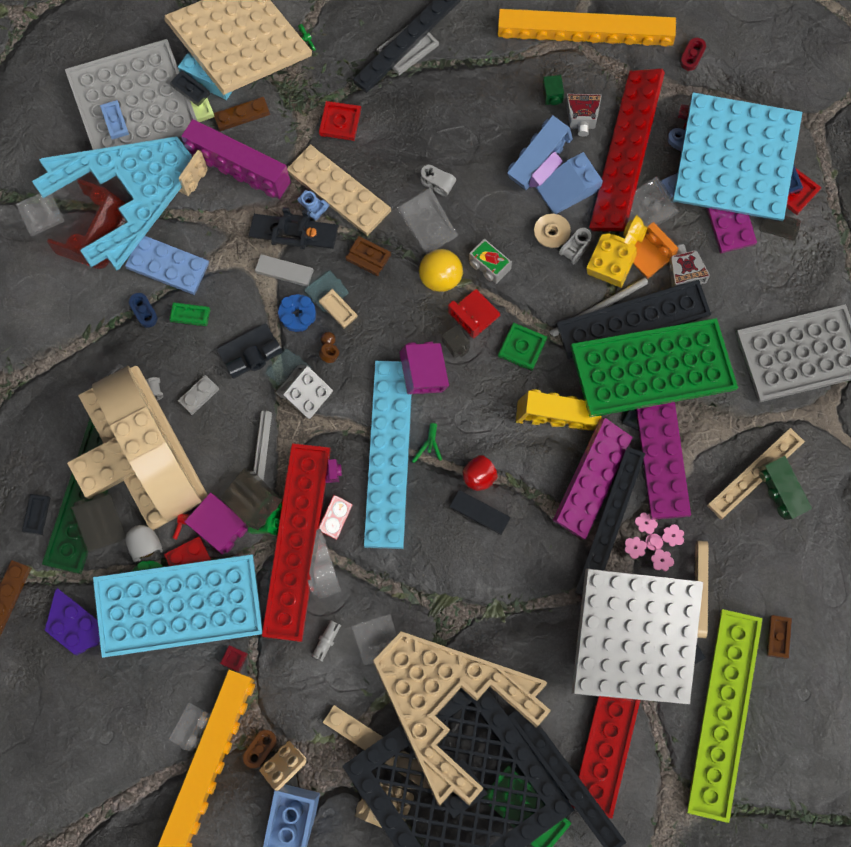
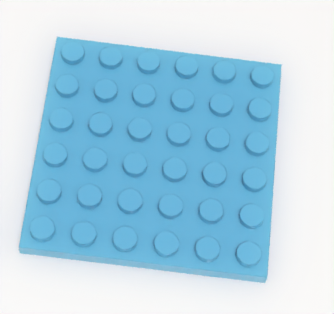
M692 93L673 202L783 221L802 112Z

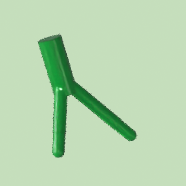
M430 423L428 439L413 458V463L417 461L427 446V452L430 453L432 444L438 460H442L435 441L437 424Z

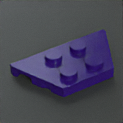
M57 588L54 593L45 631L77 656L85 652L86 649L99 645L98 620Z

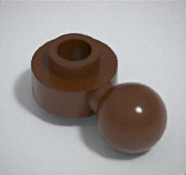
M325 332L321 336L323 346L319 351V356L323 361L333 363L339 356V350L333 345L335 343V335L331 332Z

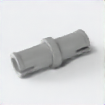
M332 620L329 621L323 635H320V641L311 656L323 662L330 646L334 644L333 640L341 625Z

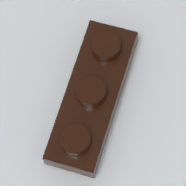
M264 97L214 113L220 132L270 115Z

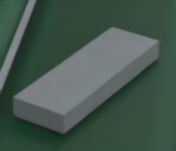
M262 254L255 269L257 274L306 287L309 286L314 271L313 268Z

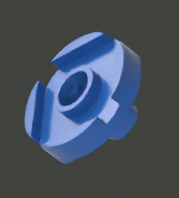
M296 294L283 298L279 306L278 315L281 323L287 329L300 332L306 330L311 323L313 324L316 319V309L308 296ZM296 309L302 311L299 317H295V314H292Z

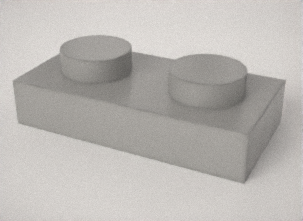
M205 375L178 402L193 415L219 388Z

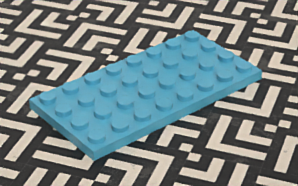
M253 555L93 577L102 658L260 635L263 632Z

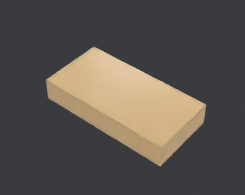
M333 289L319 300L322 307L343 329L358 317Z

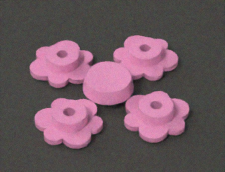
M641 513L640 517L635 519V524L639 526L638 530L640 532L645 531L650 535L646 537L645 542L640 541L639 537L626 539L625 552L632 559H637L639 556H644V550L647 547L649 550L655 551V555L651 557V561L654 562L653 568L655 570L662 569L663 571H668L669 567L673 566L674 560L670 557V552H664L660 548L663 546V541L669 543L672 547L676 544L682 545L684 542V531L679 530V527L674 524L670 528L666 527L664 529V534L661 538L658 534H652L654 528H657L658 523L655 520H651L650 514Z

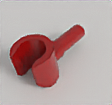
M189 514L178 515V524L172 537L173 539L177 540L183 524L187 525L185 521L190 516Z

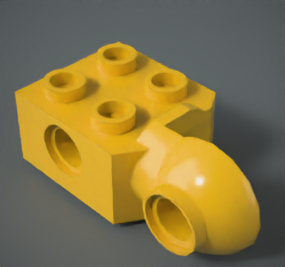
M638 215L627 223L623 234L625 239L613 234L601 235L587 265L588 275L622 288L637 255L635 244L637 241H643L648 228L644 226L642 219Z

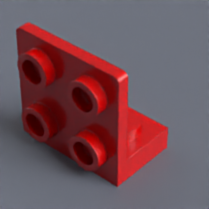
M477 289L472 291L458 304L453 300L448 305V313L473 339L500 317V312Z

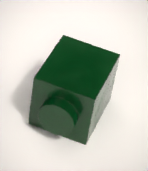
M561 75L543 77L545 105L563 103L564 88Z

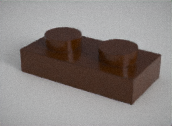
M770 616L767 656L782 659L789 658L792 618Z

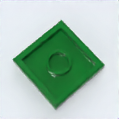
M513 322L498 357L533 371L546 343L547 336Z

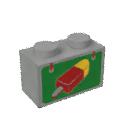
M485 238L469 253L471 266L476 270L479 269L488 281H493L495 284L511 270L512 261Z

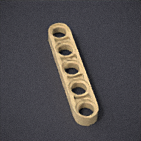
M697 541L695 550V581L703 582L697 638H706L708 632V541Z

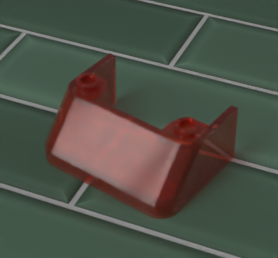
M78 179L77 183L83 193L100 207L85 236L80 234L71 235L66 244L49 238L47 242L55 254L90 266L80 250L126 224L127 221L120 213L119 208L127 203L104 187ZM108 258L93 267L97 269L105 268L109 264Z

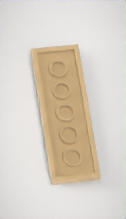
M311 144L287 168L288 173L321 200H325L332 209L366 236L391 212V207Z

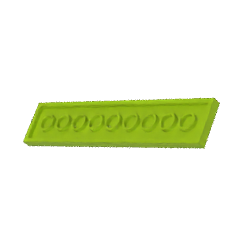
M724 609L721 610L686 811L688 814L725 823L730 821L763 618Z

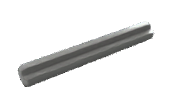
M261 411L252 476V483L255 485H262L264 481L272 413L269 411Z

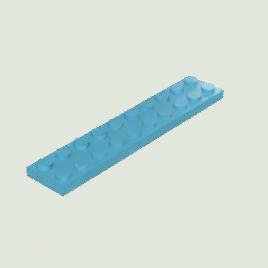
M375 361L364 538L365 548L404 549L412 394H407L402 364L397 361Z

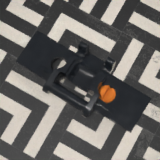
M283 207V217L255 213L253 215L249 238L271 240V244L275 246L281 244L300 247V249H305L308 246L334 249L339 225L310 221L308 210H302V215H295L290 213L289 208ZM284 235V236H291V237H299V238H301V240H300V239L285 238V237H282V236Z

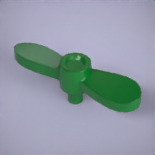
M299 24L298 28L303 35V41L308 42L311 49L315 51L310 33H306L304 26Z

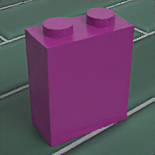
M411 342L407 343L399 352L408 395L441 393L449 386L441 343L425 342L423 344H416Z
M212 493L203 500L185 521L194 532L222 555L225 552L228 553L233 548L235 540L238 537L241 538L247 532L248 527L245 520Z

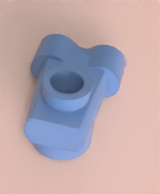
M305 190L298 198L299 203L309 211L310 217L315 221L329 207L325 200H319L311 191Z

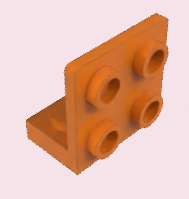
M653 222L648 226L643 241H637L635 244L637 255L633 264L646 278H650L669 263L671 257L677 254L679 248Z

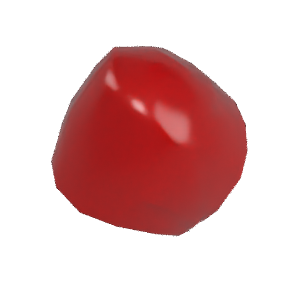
M483 455L476 456L463 468V481L467 487L474 491L488 489L498 478L493 463Z

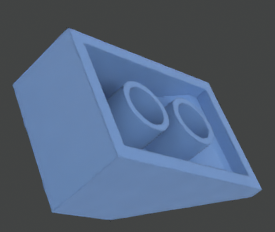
M582 152L558 167L536 189L551 212L557 214L599 192L603 180L585 153Z
M286 784L280 790L274 791L263 847H307L320 793Z

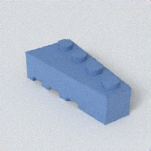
M554 116L547 119L542 125V130L532 137L530 145L520 152L519 159L509 166L507 173L509 178L527 190L530 187L532 174L553 152L559 155L563 150L565 142L570 143L572 141L570 127Z

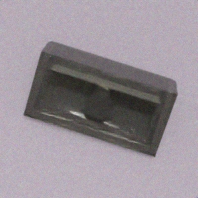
M785 216L783 221L762 218L759 230L794 241L799 232L801 220Z

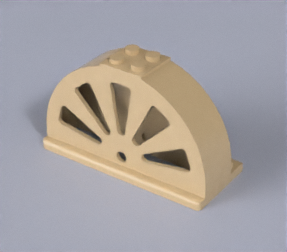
M126 366L93 383V388L78 395L104 443L68 462L86 498L91 499L124 481L148 527L155 530L174 520L178 515L185 514L198 507L208 496L139 367L133 366L130 368Z

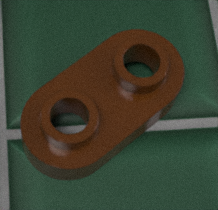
M263 730L259 732L243 755V761L247 767L256 769L262 766L275 748L277 737L272 731ZM266 737L270 738L268 745H265L263 742ZM254 754H257L258 760L256 762H253L251 760V757Z

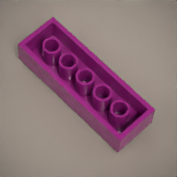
M192 119L181 136L184 146L192 157L197 150L201 151L207 166H214L223 174H230L237 181H244L253 189L264 191L269 197L280 199L291 183L285 164Z

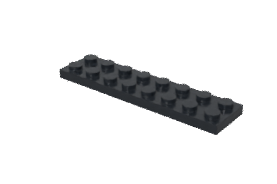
M696 280L557 322L556 326L567 359L573 358L571 344L686 324L709 317L711 312L700 281Z

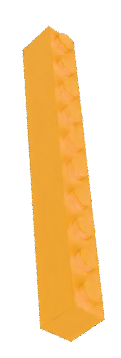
M500 9L498 37L505 39L566 40L592 43L606 42L610 44L625 43L628 45L643 44L646 46L661 45L666 47L673 46L676 36V17Z
M232 670L228 671L158 847H192L190 842L193 834L196 835L201 823L198 822L201 814L204 815L209 803L206 802L209 794L212 795L217 784L214 782L217 774H221L224 767L223 758L225 754H229L232 747L231 738L233 734L236 735L240 726L238 720L240 715H244L248 704L246 700L248 695L251 696L255 689L254 679Z

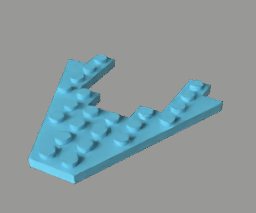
M177 136L39 159L47 173L32 182L42 198H45L90 171L100 185L117 176L133 198L132 201L119 208L127 223L80 250L91 267L108 258L117 271L182 188L179 176L192 159V156Z

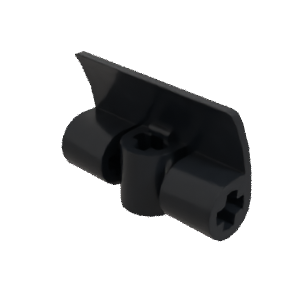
M267 323L217 349L233 379L250 370L257 371L263 368L267 361L283 353Z

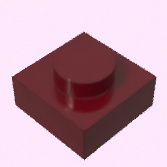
M229 645L220 664L240 673L248 654Z

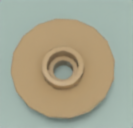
M546 214L540 217L534 227L537 241L549 248L564 245L571 233L568 221L558 214ZM549 232H554L555 235H549Z

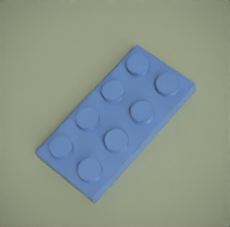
M144 236L131 253L125 267L195 295L209 265V261Z

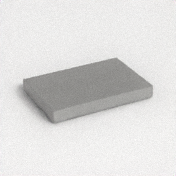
M402 29L400 32H398L396 35H394L392 38H390L388 41H386L384 44L376 49V52L379 54L382 50H384L404 29ZM429 32L392 69L398 75H401L438 47L439 42Z

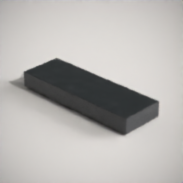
M461 490L458 491L450 505L451 509L502 535L511 519L510 516Z

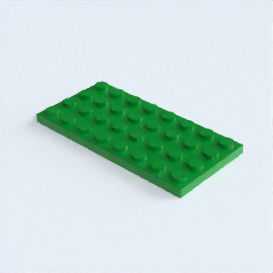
M717 318L579 342L570 346L589 418L726 393L738 389Z

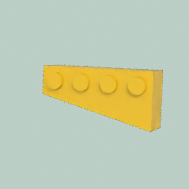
M536 389L528 391L517 403L516 423H523V420L532 421V425L549 422L552 427H563L565 424H568V427L571 429L595 431L601 416L589 418L584 400H578L575 396L562 397L558 393L545 394Z

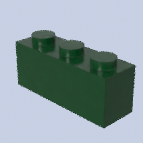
M785 455L776 457L758 467L760 471L759 476L766 483L769 489V496L775 500L778 506L777 511L784 520L794 519L812 509Z

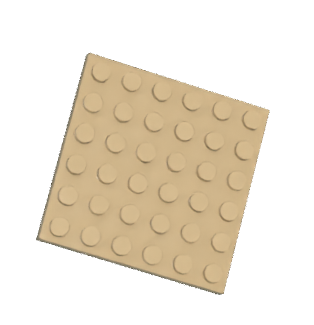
M201 0L165 15L166 23L223 95L312 55V50L271 0Z

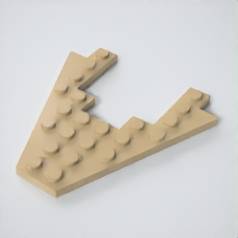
M400 632L373 660L439 806L452 792H455L465 803L470 805L483 790L479 783L437 746L450 729L436 715L460 688L477 701L491 687L536 728L551 712L549 708L536 698L547 685L546 681L404 632Z

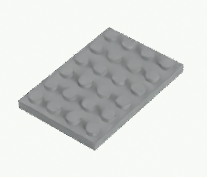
M846 304L737 330L736 332L759 402L851 380V317Z

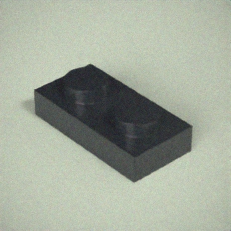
M182 70L170 82L171 87L198 107L210 95L208 89Z

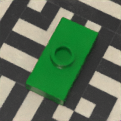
M173 302L169 320L175 323L207 326L210 307Z

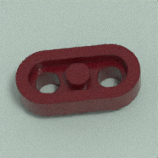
M693 38L689 41L680 61L681 67L684 70L692 71L697 68L706 49V42L703 39Z

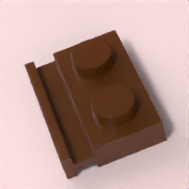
M358 236L350 249V253L346 256V261L379 276L380 271L390 258L391 252Z

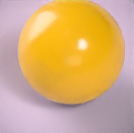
M436 249L424 256L419 266V276L422 283L433 291L443 292L453 289L458 285L463 275L460 259L453 252L446 249Z

